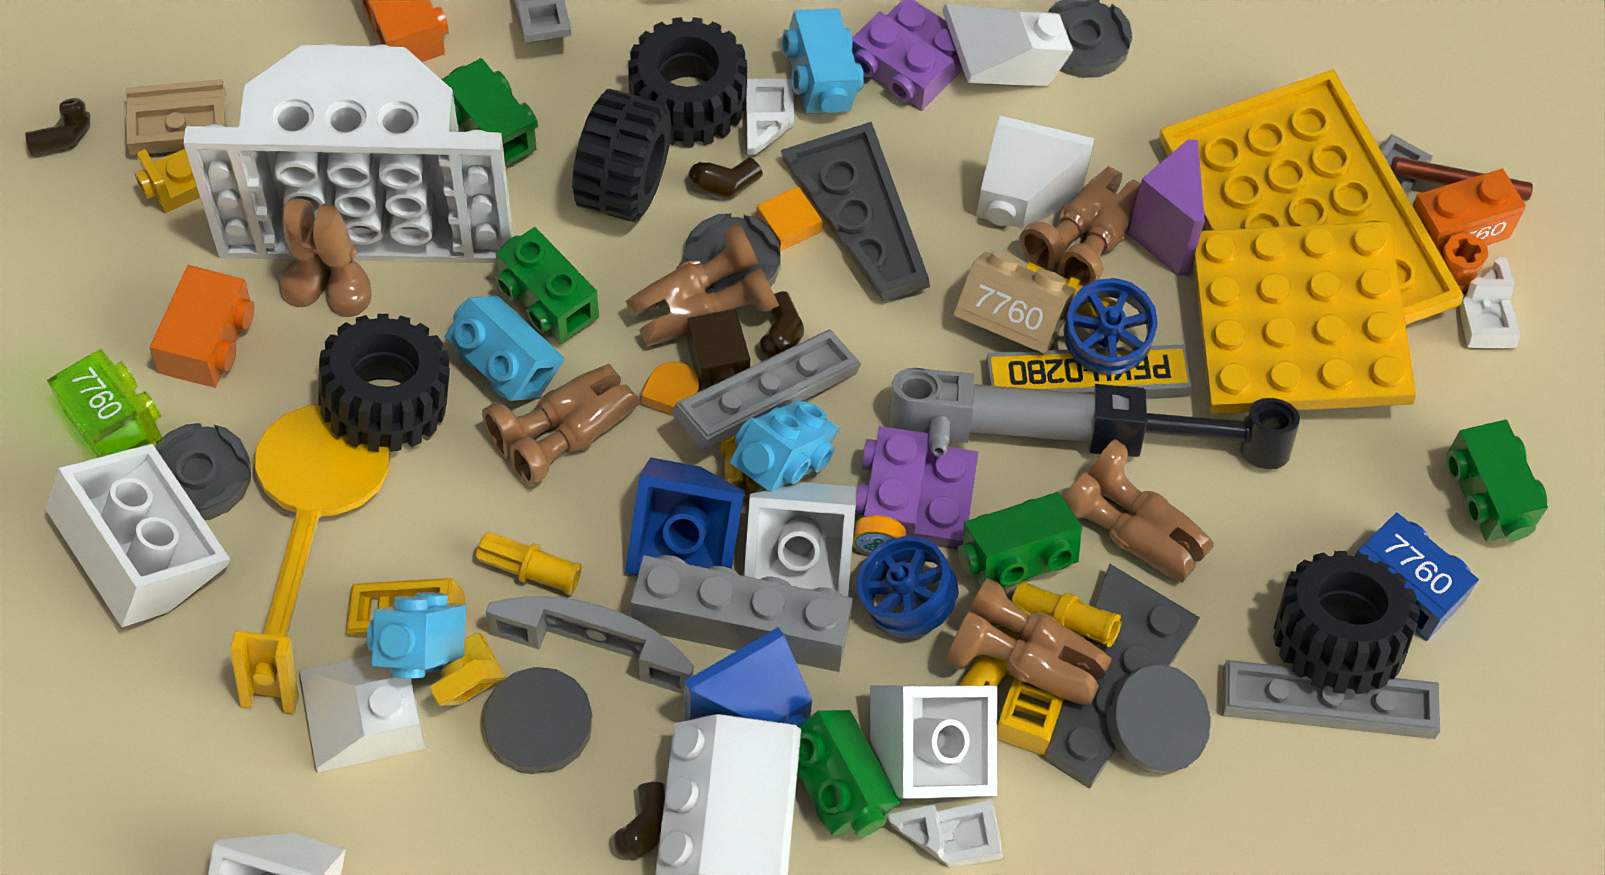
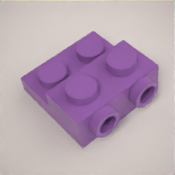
M902 0L887 15L879 11L852 38L853 57L855 63H860L862 66L863 76L873 78L888 88L897 99L910 103L920 111H923L963 70L947 22L915 0Z
M879 426L877 440L866 439L862 469L872 471L869 485L859 483L855 514L864 515V517L882 515L893 518L905 527L906 536L922 537L938 547L958 550V547L963 545L964 522L969 520L979 451L947 447L946 454L935 456L931 452V445L928 444L929 433Z

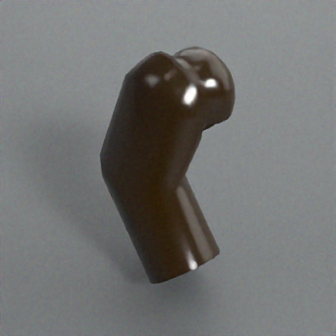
M70 98L60 103L59 112L62 117L55 126L25 133L31 156L67 149L76 144L90 125L91 119L90 113L85 111L86 106L81 99Z
M748 157L732 169L710 162H698L690 168L688 174L689 182L698 191L721 199L734 197L763 176L760 165L752 157Z
M786 291L774 294L779 304L778 307L770 310L775 323L769 329L770 333L760 339V348L767 358H771L798 345L804 335L803 322L789 293Z
M647 782L637 787L640 814L628 823L626 828L619 829L613 838L615 851L621 857L632 858L634 855L636 857H643L659 844L665 801V787L663 783Z

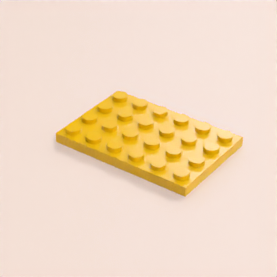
M1334 69L1160 129L1159 140L1167 156L1172 154L1188 139L1198 140L1204 226L1206 230L1390 221L1406 325L1461 305L1464 296Z

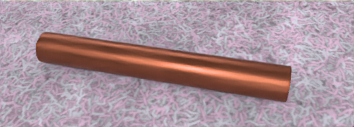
M1397 156L1393 158L1390 166L1395 176L1441 185H1449L1485 174ZM1509 178L1521 199L1528 201L1532 195L1533 184Z

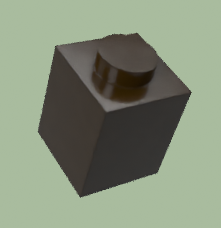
M736 309L687 318V344L694 370L698 376L700 391L750 368V356Z

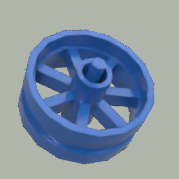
M1117 278L1098 279L1082 287L1071 300L1063 329L1065 344L1074 360L1087 370L1103 375L1124 374L1139 366L1148 355L1155 337L1158 320L1155 306L1147 293L1135 284ZM1111 297L1118 300L1115 306L1112 305L1105 308L1100 298ZM1090 302L1098 318L1078 315L1076 312L1080 306ZM1125 302L1137 309L1140 314L1126 317L1125 312L1122 310ZM1146 324L1147 336L1145 342H1142L1125 329ZM1074 326L1093 329L1096 332L1082 343L1074 330ZM1120 340L1135 351L1126 356H1117L1116 344ZM1097 343L1107 347L1108 356L1095 353L1091 348Z
M904 536L889 540L877 547L862 563L856 580L858 597L877 627L895 637L912 638L934 630L943 624L952 613L959 595L957 577L950 568L945 556L936 544L922 537ZM925 562H933L938 565L921 573ZM940 581L935 592L924 588ZM875 594H890L876 608L874 607ZM901 603L903 604L904 612L898 614L891 613Z

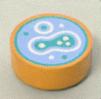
M866 516L859 519L855 524L853 546L858 552L869 556L874 549L885 542L906 536V529L900 522L887 516Z

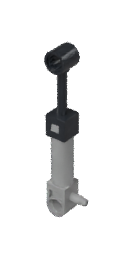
M907 368L897 373L892 381L888 422L890 428L929 433L931 452L935 456L946 454L947 445L950 441L968 443L969 433L1087 442L1089 443V453L1101 454L1109 443L1116 439L1126 446L1128 457H1139L1145 433L1242 441L1240 451L1248 463L1258 468L1277 469L1284 466L1290 459L1300 416L1292 404L1276 398H1263L1255 401L1244 421L1147 413L1146 389L1140 387L1095 384L1094 393L1087 394L974 384V373Z

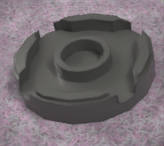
M1061 0L1049 9V13L1060 15L1073 52L1060 69L1063 73L1080 78L1101 77L1115 71L1126 60L1133 37L1131 26L1121 9L1112 3L1109 7L1106 4L1100 3V0Z
M731 213L717 214L703 220L690 232L686 241L684 262L699 261L703 265L716 257L725 247L724 235L727 228L740 222L759 265L732 274L711 284L712 286L707 288L706 292L715 291L716 293L742 280L746 274L760 267L771 287L775 283L781 268L779 241L769 226L756 217L745 214L744 218L731 217Z
M200 423L186 424L168 432L154 447L204 520H211L229 512L244 498L251 482V461L241 439L227 428L214 425L215 428L209 426L202 427Z
M1156 664L1133 670L1117 682L1112 692L1115 693L1112 698V706H1109L1107 711V724L1113 744L1126 761L1133 766H1140L1144 770H1149L1148 772L1163 774L1187 768L1201 756L1209 740L1211 716L1206 697L1191 677L1178 668Z
M532 667L514 672L497 684L486 701L483 723L489 747L500 761L519 772L534 774V771L548 770L553 772L563 769L577 759L590 740L593 715L587 693L573 677L553 668Z

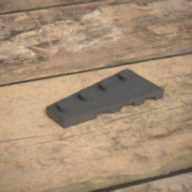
M872 121L781 150L783 161L883 302L930 287L927 271Z

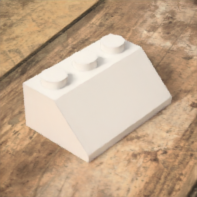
M153 444L58 468L45 510L121 627L169 613L228 566L229 556Z
M719 714L674 723L656 875L788 874L801 728L791 724Z

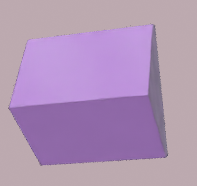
M1190 139L1142 178L1131 217V224L1127 232L1130 237L1179 276H1188L1205 222L1198 140Z

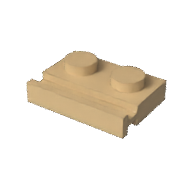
M223 79L126 88V137L130 155H136L137 152L146 149L148 154L184 149L183 142L186 126L218 124L227 127L226 90Z

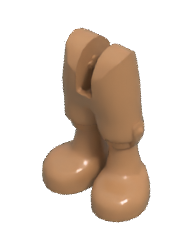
M1108 166L1094 177L1071 202L1063 205L1059 217L1060 224L1056 228L1042 221L1032 222L1025 227L1020 234L1019 241L1026 258L1035 265L1051 272L1058 266V275L1070 280L1071 276L1080 280L1079 284L1082 286L1098 280L1103 272V264L1099 256L1101 253L1114 249L1120 242L1124 241L1125 231L1131 224V217L1141 183L1131 180L1116 194L1122 181V173ZM1088 234L1082 244L1077 243L1070 247L1075 239H1078L1081 235Z
M299 198L289 200L284 205L283 231L286 247L295 260L287 266L280 277V290L284 300L295 307L309 306L318 300L328 283V299L334 313L341 317L359 315L370 304L372 298L371 284L363 268L354 261L357 251L339 211L333 205L322 204L315 218L311 201Z
M740 222L727 228L724 235L725 247L716 257L703 265L699 261L681 262L675 271L651 283L625 301L633 318L656 311L667 304L671 310L669 314L658 317L639 330L646 347L686 335L687 318L726 311L740 306H755L761 311H770L779 306L761 267L746 274L742 280L716 293L715 291L706 292V289L712 286L711 284L732 274L759 265Z
M606 364L574 378L555 390L547 392L538 401L537 409L530 413L515 416L505 405L493 403L482 410V418L486 430L499 454L505 460L510 458L516 475L520 480L532 486L545 479L549 471V465L564 451H579L590 446L597 437L630 414L639 405L640 400L629 386L620 385V376L610 364ZM556 428V431L539 441L534 440L544 431Z
M1114 439L1099 455L1088 473L1084 472L1073 483L1063 497V500L1077 519L1090 520L1109 530V537L1117 547L1123 551L1130 552L1154 569L1182 583L1195 569L1194 561L1204 559L1213 548V540L1188 516L1171 505L1163 496L1153 491L1141 492L1129 481L1124 473L1128 450L1125 445ZM1103 496L1126 509L1128 514H1122L1109 504Z
M986 578L978 591L945 660V663L954 668H963L978 655L994 657L1006 662V668L1009 673L1019 681L1028 682L1054 696L1083 706H1090L1099 689L1096 680L1102 679L1105 676L1112 662V658L1105 652L1059 624L1052 616L1041 612H1033L1029 615L1014 605L1006 597L1003 587ZM991 624L1003 626L1021 635L1020 638L1022 640L1018 639L1017 641Z

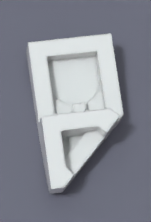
M747 79V155H755L794 127L792 79Z
M1499 257L1494 261L1493 267L1482 278L1477 276L1472 280L1466 297L1462 299L1460 315L1468 348H1517L1521 332L1511 303L1515 283L1507 257Z
M991 800L937 811L933 804L888 814L893 828L949 868L1004 859L995 809Z

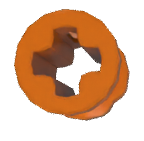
M1459 232L1449 238L1443 249L1444 257L1442 258L1463 294L1468 292L1471 281L1477 277V271L1482 268L1489 252L1487 245L1482 239L1475 237L1471 233Z

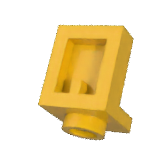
M185 148L155 162L152 161L146 149L136 153L142 169L135 173L137 182L147 200L156 197L165 214L200 198Z
M473 633L465 638L464 657L446 663L445 667L441 670L443 678L429 686L439 706L462 705L504 680L506 676L484 635Z

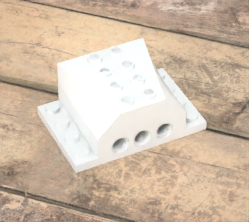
M332 43L300 45L244 85L239 127L211 124L207 126H186L183 144L219 258L295 260L289 253L284 241L283 211L284 205L289 200L296 198L311 201L315 218L322 204L333 205L337 208L357 251L354 261L497 263L495 253L501 249L508 239L514 237L501 133L485 132L482 130L459 132L453 90L405 47H390L381 44L374 46H343Z

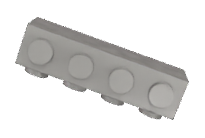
M643 555L631 600V615L633 619L652 628L662 636L734 651L741 649L779 627L797 664L839 672L850 626L853 598L845 597L840 592L826 587H818L811 590L791 586L786 580L778 577L768 576L757 579L739 575L735 570L724 566H712L708 569L689 565L684 560L675 556L662 555L655 558Z

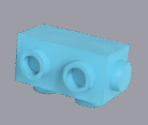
M839 9L794 10L789 29L784 30L782 34V52L785 58H790L793 68L792 87L795 94H800L805 113L851 111L856 93L860 92L863 87L862 66L860 63H855L852 53L851 30L844 27Z
M499 296L468 297L455 311L453 316L454 322L444 337L458 350V356L463 362L478 369L492 382V389L499 396L510 401L540 398L565 360L553 346Z
M798 400L781 408L775 407L769 413L758 418L751 417L742 425L735 437V443L738 444V447L730 463L771 492L788 483L795 484L804 475L813 471L816 473L820 472L829 463L834 454L835 448L831 444L840 428L826 419V413L821 408L809 402Z
M424 592L415 593V597H395L394 606L374 610V618L370 621L367 629V646L372 651V666L391 667V676L398 678L425 677V672H442L441 670L445 667L446 663L464 657L466 605L448 603V594Z

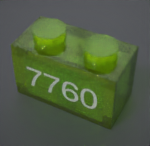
M102 349L91 353L47 379L63 413L97 458L149 444L155 446L164 441L155 423L162 416L150 395L146 391L137 395L134 389L138 388V385L126 365L122 361L114 365Z

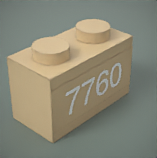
M997 250L991 251L990 254L985 251L973 261L953 316L1045 354L1056 342L1076 289L1065 285L1066 280L1054 272L1039 269L1036 273L1019 266L1020 261L1011 254Z

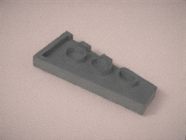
M1110 563L1095 608L1121 615V628L1118 637L1111 647H1106L1088 638L1084 639L1110 656L1112 662L1105 676L1102 679L1096 680L1099 689L1090 706H1083L1064 699L1044 758L1046 762L1089 789L1117 749L1111 740L1107 724L1108 707L1112 706V698L1115 694L1112 692L1117 682L1131 671L1156 664L1171 666L1200 619L1199 616Z

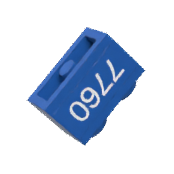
M1398 512L1357 551V553L1368 555V560L1377 563L1381 560L1388 564L1391 573H1400L1407 580L1405 587L1414 590L1417 597L1415 605L1419 606V618L1415 632L1426 641L1464 604L1479 581L1460 558L1449 555L1429 539L1428 534L1421 526L1407 521Z

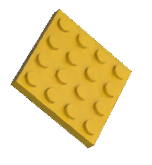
M1390 221L1207 230L1201 232L1193 262L1210 414L1249 412L1252 404L1263 398L1284 400L1292 404L1296 410L1414 404L1416 388Z

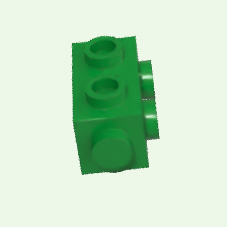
M482 57L466 66L457 67L448 76L441 79L453 90L457 124L464 132L482 130L485 132L501 133L505 167L537 150L535 129L538 128V121L535 114L525 102L518 103L512 95L511 87L505 76L500 71L493 72Z
M535 226L521 236L517 235L508 239L501 249L495 253L498 275L495 276L500 290L511 301L517 298L526 308L528 318L539 332L545 333L548 331L561 345L599 318L597 290Z
M1507 419L1459 430L1446 454V464L1451 478L1454 481H1458L1466 497V509L1471 522L1479 526L1486 542L1506 538L1507 541H1517L1531 535L1536 530V525L1548 508L1547 494L1543 484L1539 480H1535L1526 461L1527 454L1522 440L1514 435Z
M1059 492L1036 499H1029L1021 504L993 513L982 514L974 519L965 521L963 525V545L958 547L959 561L964 572L968 576L973 575L980 586H982L986 578L999 583L1002 587L1013 586L1023 580L1050 571H1058L1079 562L1082 525Z
M820 710L815 712L799 726L801 728L797 776L803 781L816 805L818 818L828 828L831 835L855 833L857 837L870 835L886 823L884 816L899 805L901 801L897 798L889 779L851 710Z

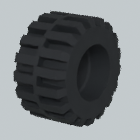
M682 17L672 18V24L668 25L662 21L653 25V33L645 31L639 36V44H633L630 51V60H628L629 94L667 104L671 117L670 145H674L675 141H682L683 147H694L695 141H702L706 145L714 142L715 135H719L722 138L730 133V125L737 126L741 121L742 111L746 109L747 60L745 59V50L742 44H736V36L730 30L722 33L721 25L712 21L709 25L703 24V18L692 17V21H683ZM683 77H693L701 79L705 83L697 86H679L671 83V81Z
M610 88L601 94L586 119L576 151L572 187L574 201L578 207L630 222H636L643 216L654 199L667 160L671 138V117L667 104Z
M377 314L376 319H369L367 315L357 317L356 324L354 325L345 322L338 327L337 335H329L325 341V349L320 352L318 406H321V416L325 423L331 422L330 430L337 437L347 435L348 444L358 447L360 443L368 445V451L379 452V447H389L390 452L400 451L402 444L408 443L411 447L416 446L422 442V434L430 437L437 430V422H442L445 416L450 374L447 350H442L443 342L437 335L429 336V328L422 323L414 326L410 324V318L401 315L398 319L388 318L389 314ZM384 378L395 380L402 384L385 387L373 385L366 381Z
M1334 551L1333 556H1328L1323 552L1315 554L1312 562L1304 559L1297 565L1295 572L1291 571L1286 581L1275 620L1273 639L1275 646L1280 647V658L1284 663L1293 664L1292 672L1299 678L1307 676L1312 679L1311 685L1322 689L1323 685L1333 687L1334 693L1345 694L1346 689H1353L1356 694L1368 693L1370 685L1377 690L1386 686L1389 678L1395 679L1400 673L1417 627L1419 606L1415 605L1417 597L1414 590L1405 587L1407 580L1400 573H1391L1389 571L1390 566L1381 560L1375 563L1368 560V555L1357 553V556H1349L1346 551Z

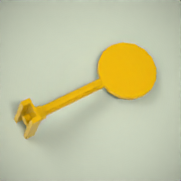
M308 405L285 413L265 430L256 446L255 473L264 493L283 509L296 512L264 632L253 633L235 630L230 651L240 707L251 708L254 696L263 695L281 698L283 713L294 714L299 693L291 637L287 636L318 520L321 516H336L361 507L380 491L390 471L389 447H379V452L368 451V445L360 443L358 447L348 444L347 435L337 437L330 430L331 422H324L321 416V406Z

